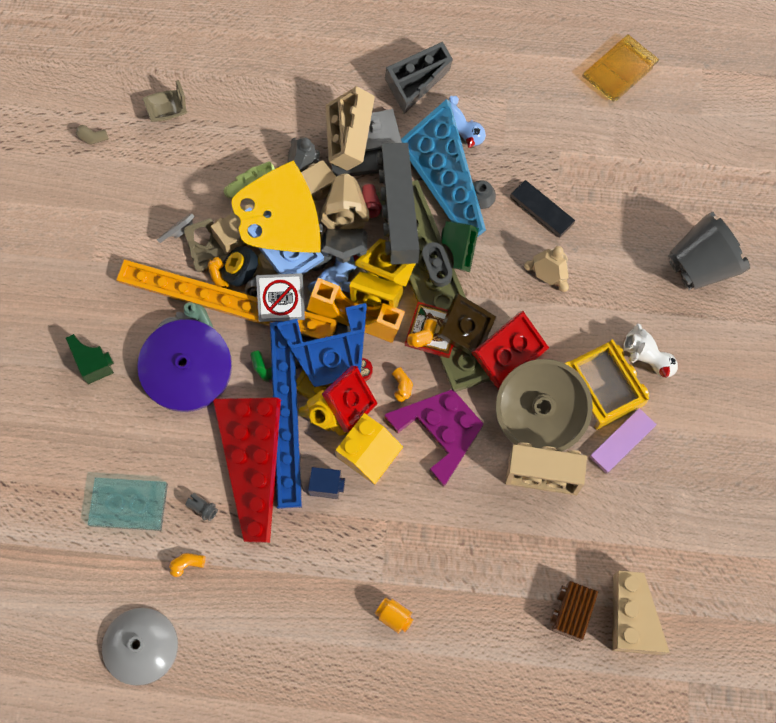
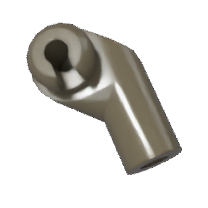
M80 125L76 130L78 138L89 145L109 140L105 129L94 132L87 128V126Z

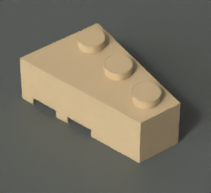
M357 86L326 104L329 162L347 171L363 163L375 98L374 95Z
M618 571L613 575L612 651L665 655L670 652L645 574L642 572Z

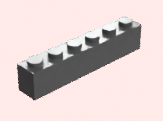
M382 143L381 152L377 153L378 166H382V170H379V183H383L384 186L380 187L381 201H385V205H382V218L387 219V223H383L384 237H388V241H385V255H390V264L418 263L419 241L408 143Z

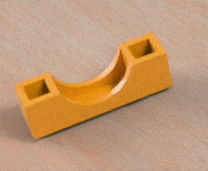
M318 278L311 293L307 310L349 326L345 308L359 304L347 298L340 286ZM384 303L374 307L367 306L365 333L393 343L405 311Z

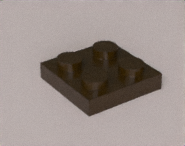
M457 294L451 302L437 336L474 357L471 352L487 340L496 316L462 295Z

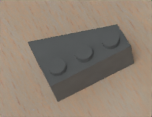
M443 42L386 67L385 81L404 114L450 71L453 58Z

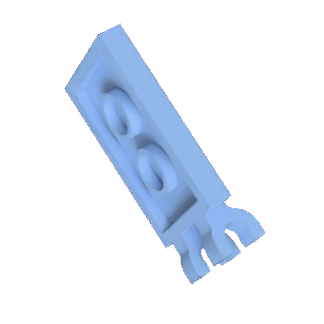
M250 207V208L246 209L245 211H252V209H251V207ZM265 211L267 215H265L264 217L270 218L272 216V213L270 211ZM252 224L248 227L247 232L251 237L257 238L262 234V228L257 224ZM259 248L278 274H304L324 261V256L321 252H289Z

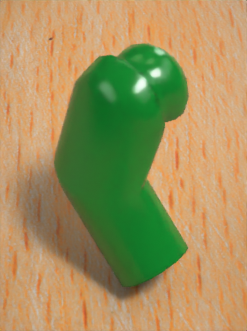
M253 351L250 357L254 370L263 381L270 382L269 380H272V367L266 369L261 351Z

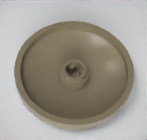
M536 359L519 365L508 374L497 394L496 414L499 425L507 438L515 445L523 442L531 444L534 448L541 449L544 446H550L562 452L581 439L592 417V397L586 382L576 370L557 360Z

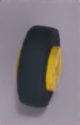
M245 246L233 249L223 262L224 266L221 269L223 279L234 286H242L247 283L257 270L258 257L256 253Z

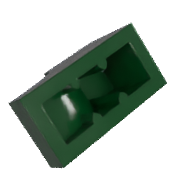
M446 221L445 227L441 232L442 244L447 245L452 251L454 258L453 268L470 273L479 228L469 224Z
M75 334L66 337L81 376L88 385L114 373L111 367L114 361L109 351L104 352L101 346L96 348L88 347L82 344Z

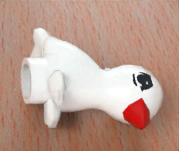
M636 324L626 335L623 348L630 352V362L634 363L637 360L646 362L652 366L657 375L669 378L676 373L678 363L675 357L670 353L660 352L653 337L646 330L642 329L641 324Z

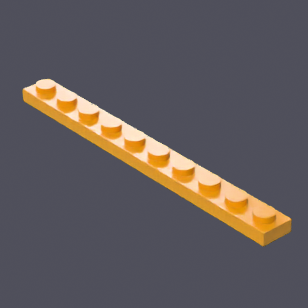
M125 259L116 279L119 283L180 301L192 302L211 310L270 326V322H282H259L257 297ZM305 311V320H298L301 336L316 340L334 336L338 321Z

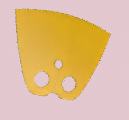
M294 160L253 181L232 198L233 211L241 221L239 233L242 241L246 244L280 251L320 253V229L315 204L307 183ZM250 198L254 201L255 207L252 211L241 209L240 203L243 199ZM265 211H270L272 213V216L270 218L264 217L263 213ZM252 224H257L262 228V234L257 238L251 237L247 232L248 227Z

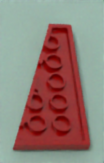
M277 397L214 399V407L243 540L248 543H270L281 399Z

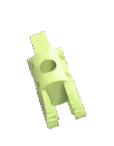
M268 161L252 167L245 173L235 177V181L224 187L225 197L233 198L245 186L274 170L273 164Z

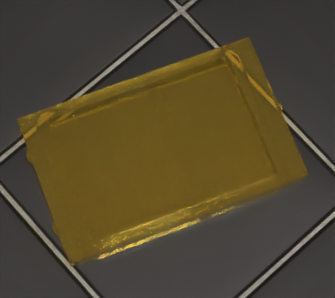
M627 34L586 70L582 77L614 102L652 70L653 66L659 62V59Z

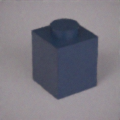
M312 467L308 489L310 496L339 499V493H344L345 478H342L341 470Z

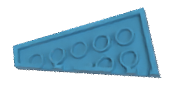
M446 99L409 131L401 141L402 143H408L411 163L451 222L469 224L479 228L477 236L479 237L486 231L452 107L450 101Z

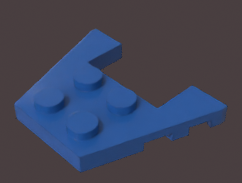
M366 303L345 308L351 332L308 342L302 341L298 319L277 323L279 331L314 388L332 384L350 366H357L361 373Z

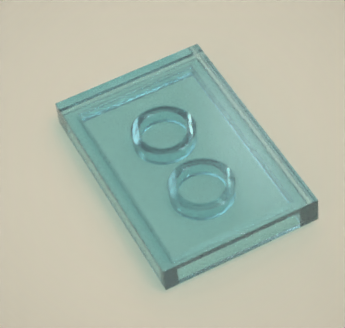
M95 478L88 526L162 531L168 483Z

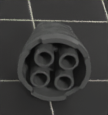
M713 211L705 215L668 255L671 260L669 261L671 267L676 273L681 272L682 282L688 290H696L741 275L750 269L748 259L746 257L742 259L740 243L721 218L717 220L714 218L716 215Z

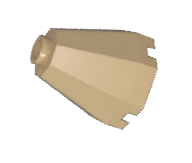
M341 174L335 177L321 211V222L328 229H335V226L340 227V229L363 228L365 221H369V210L358 182L349 174Z

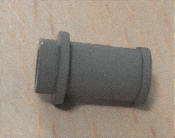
M196 493L191 494L190 496L193 500L188 498L186 507L200 514L204 521L213 520L218 512L216 505L208 503L197 496Z

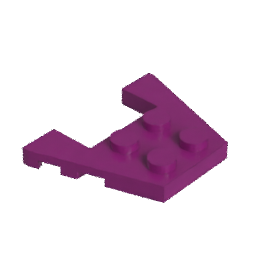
M453 389L384 415L385 419L397 433L418 419L444 449L447 455L430 468V472L443 487L448 483L483 427V422Z

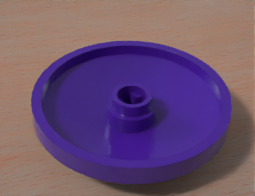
M176 320L159 327L146 339L138 357V376L145 392L160 406L176 412H193L211 405L213 400L218 399L225 391L232 373V358L225 340L211 326L196 320ZM185 360H187L185 366L179 365L180 362H184Z

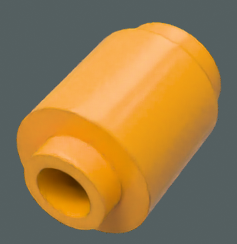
M384 598L375 612V615L379 617V621L398 634L402 630L406 632L414 620L411 618L412 612L394 599Z

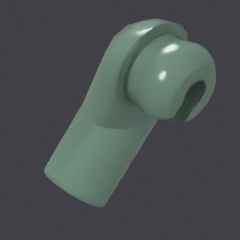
M187 302L184 305L183 310L186 316L213 327L203 306L192 302Z

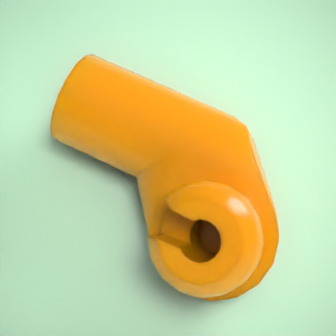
M183 553L170 562V574L173 577H180L183 574V569L188 566L203 568L206 557L204 555Z

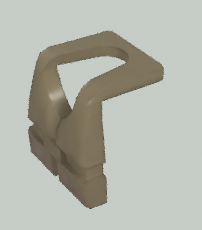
M211 218L184 228L197 272L207 270L210 259L213 260L215 257H219L224 262L227 256L213 237L211 225L214 222ZM199 227H206L210 233V240L206 246L194 241V231Z

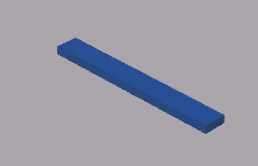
M270 322L273 398L281 399L276 459L277 508H302L295 355L277 327V323L280 322Z

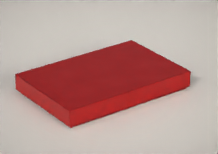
M520 311L471 353L499 390L502 382L511 371L525 362L536 360L549 349V346L525 312Z

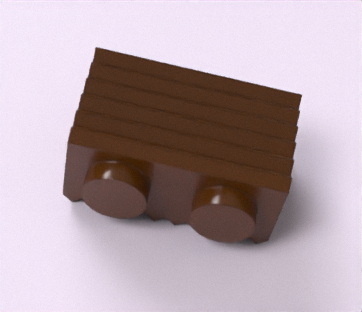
M569 581L566 587L562 585L557 600L561 601L559 609L553 610L549 622L553 625L551 631L578 642L583 641L598 591L573 581Z

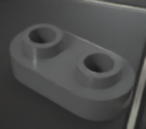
M428 243L422 250V259L430 281L438 287L446 286L452 280V268L446 252L439 243ZM434 254L437 258L432 259L429 256ZM443 274L445 277L440 279L437 275Z

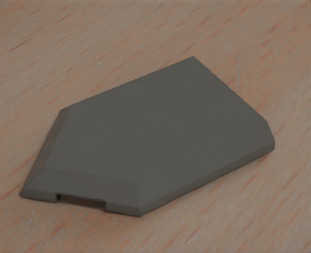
M327 229L323 233L321 254L330 257L333 255L337 257L338 261L345 263L350 261V257L355 254L362 256L367 253V232L364 229Z

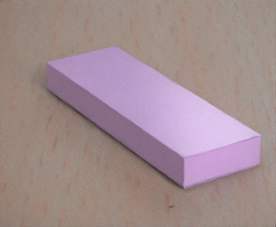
M639 408L589 458L607 474L657 424Z

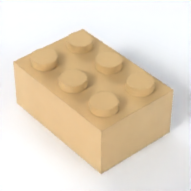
M529 443L513 444L508 459L505 484L577 496L585 483L587 456L581 455V452L576 450L560 452L550 446H544L541 449L534 448Z

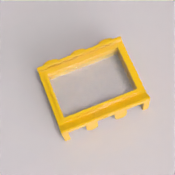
M613 339L565 363L582 376L590 390L593 405L592 413L597 420L594 425L596 430L645 406L650 399L646 386L640 384L634 367L627 363L624 358L623 349L620 345H616Z

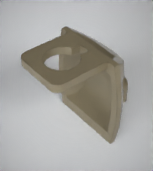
M179 80L175 81L176 90L158 92L143 98L151 122L167 121L187 113L185 95Z

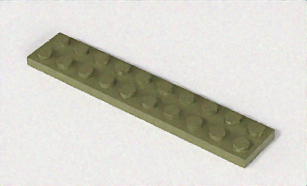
M418 180L412 181L419 241L418 263L414 266L409 281L417 302L448 310L455 295L460 294L465 297V294L445 245L442 244V238ZM377 192L376 194L382 208V205H385V201H381L380 192ZM428 243H439L446 252L452 268V280L446 286L438 287L430 281L422 259V250ZM434 254L429 256L432 259L437 258ZM443 274L437 275L440 279L445 277ZM454 345L450 358L439 356L450 386L455 392L491 380L476 358Z

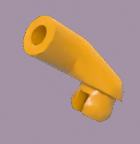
M215 257L213 260L210 259L207 266L212 281L216 286L227 289L229 285L219 271L224 266V263L219 257Z
M427 319L422 331L408 335L407 343L416 348L430 344L437 322Z
M399 367L392 373L399 383L394 397L397 401L403 402L411 396L413 383L404 370Z

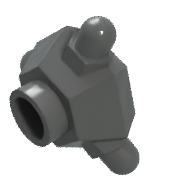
M299 137L291 140L288 163L294 160L300 172H303L311 164L319 162L320 151L315 149L310 139Z

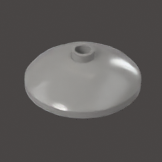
M149 608L132 609L118 616L108 627L102 643L103 661L111 675L125 684L135 686L151 684L163 677L172 667L178 652V637L173 624L162 613ZM139 640L140 647L133 649V642Z

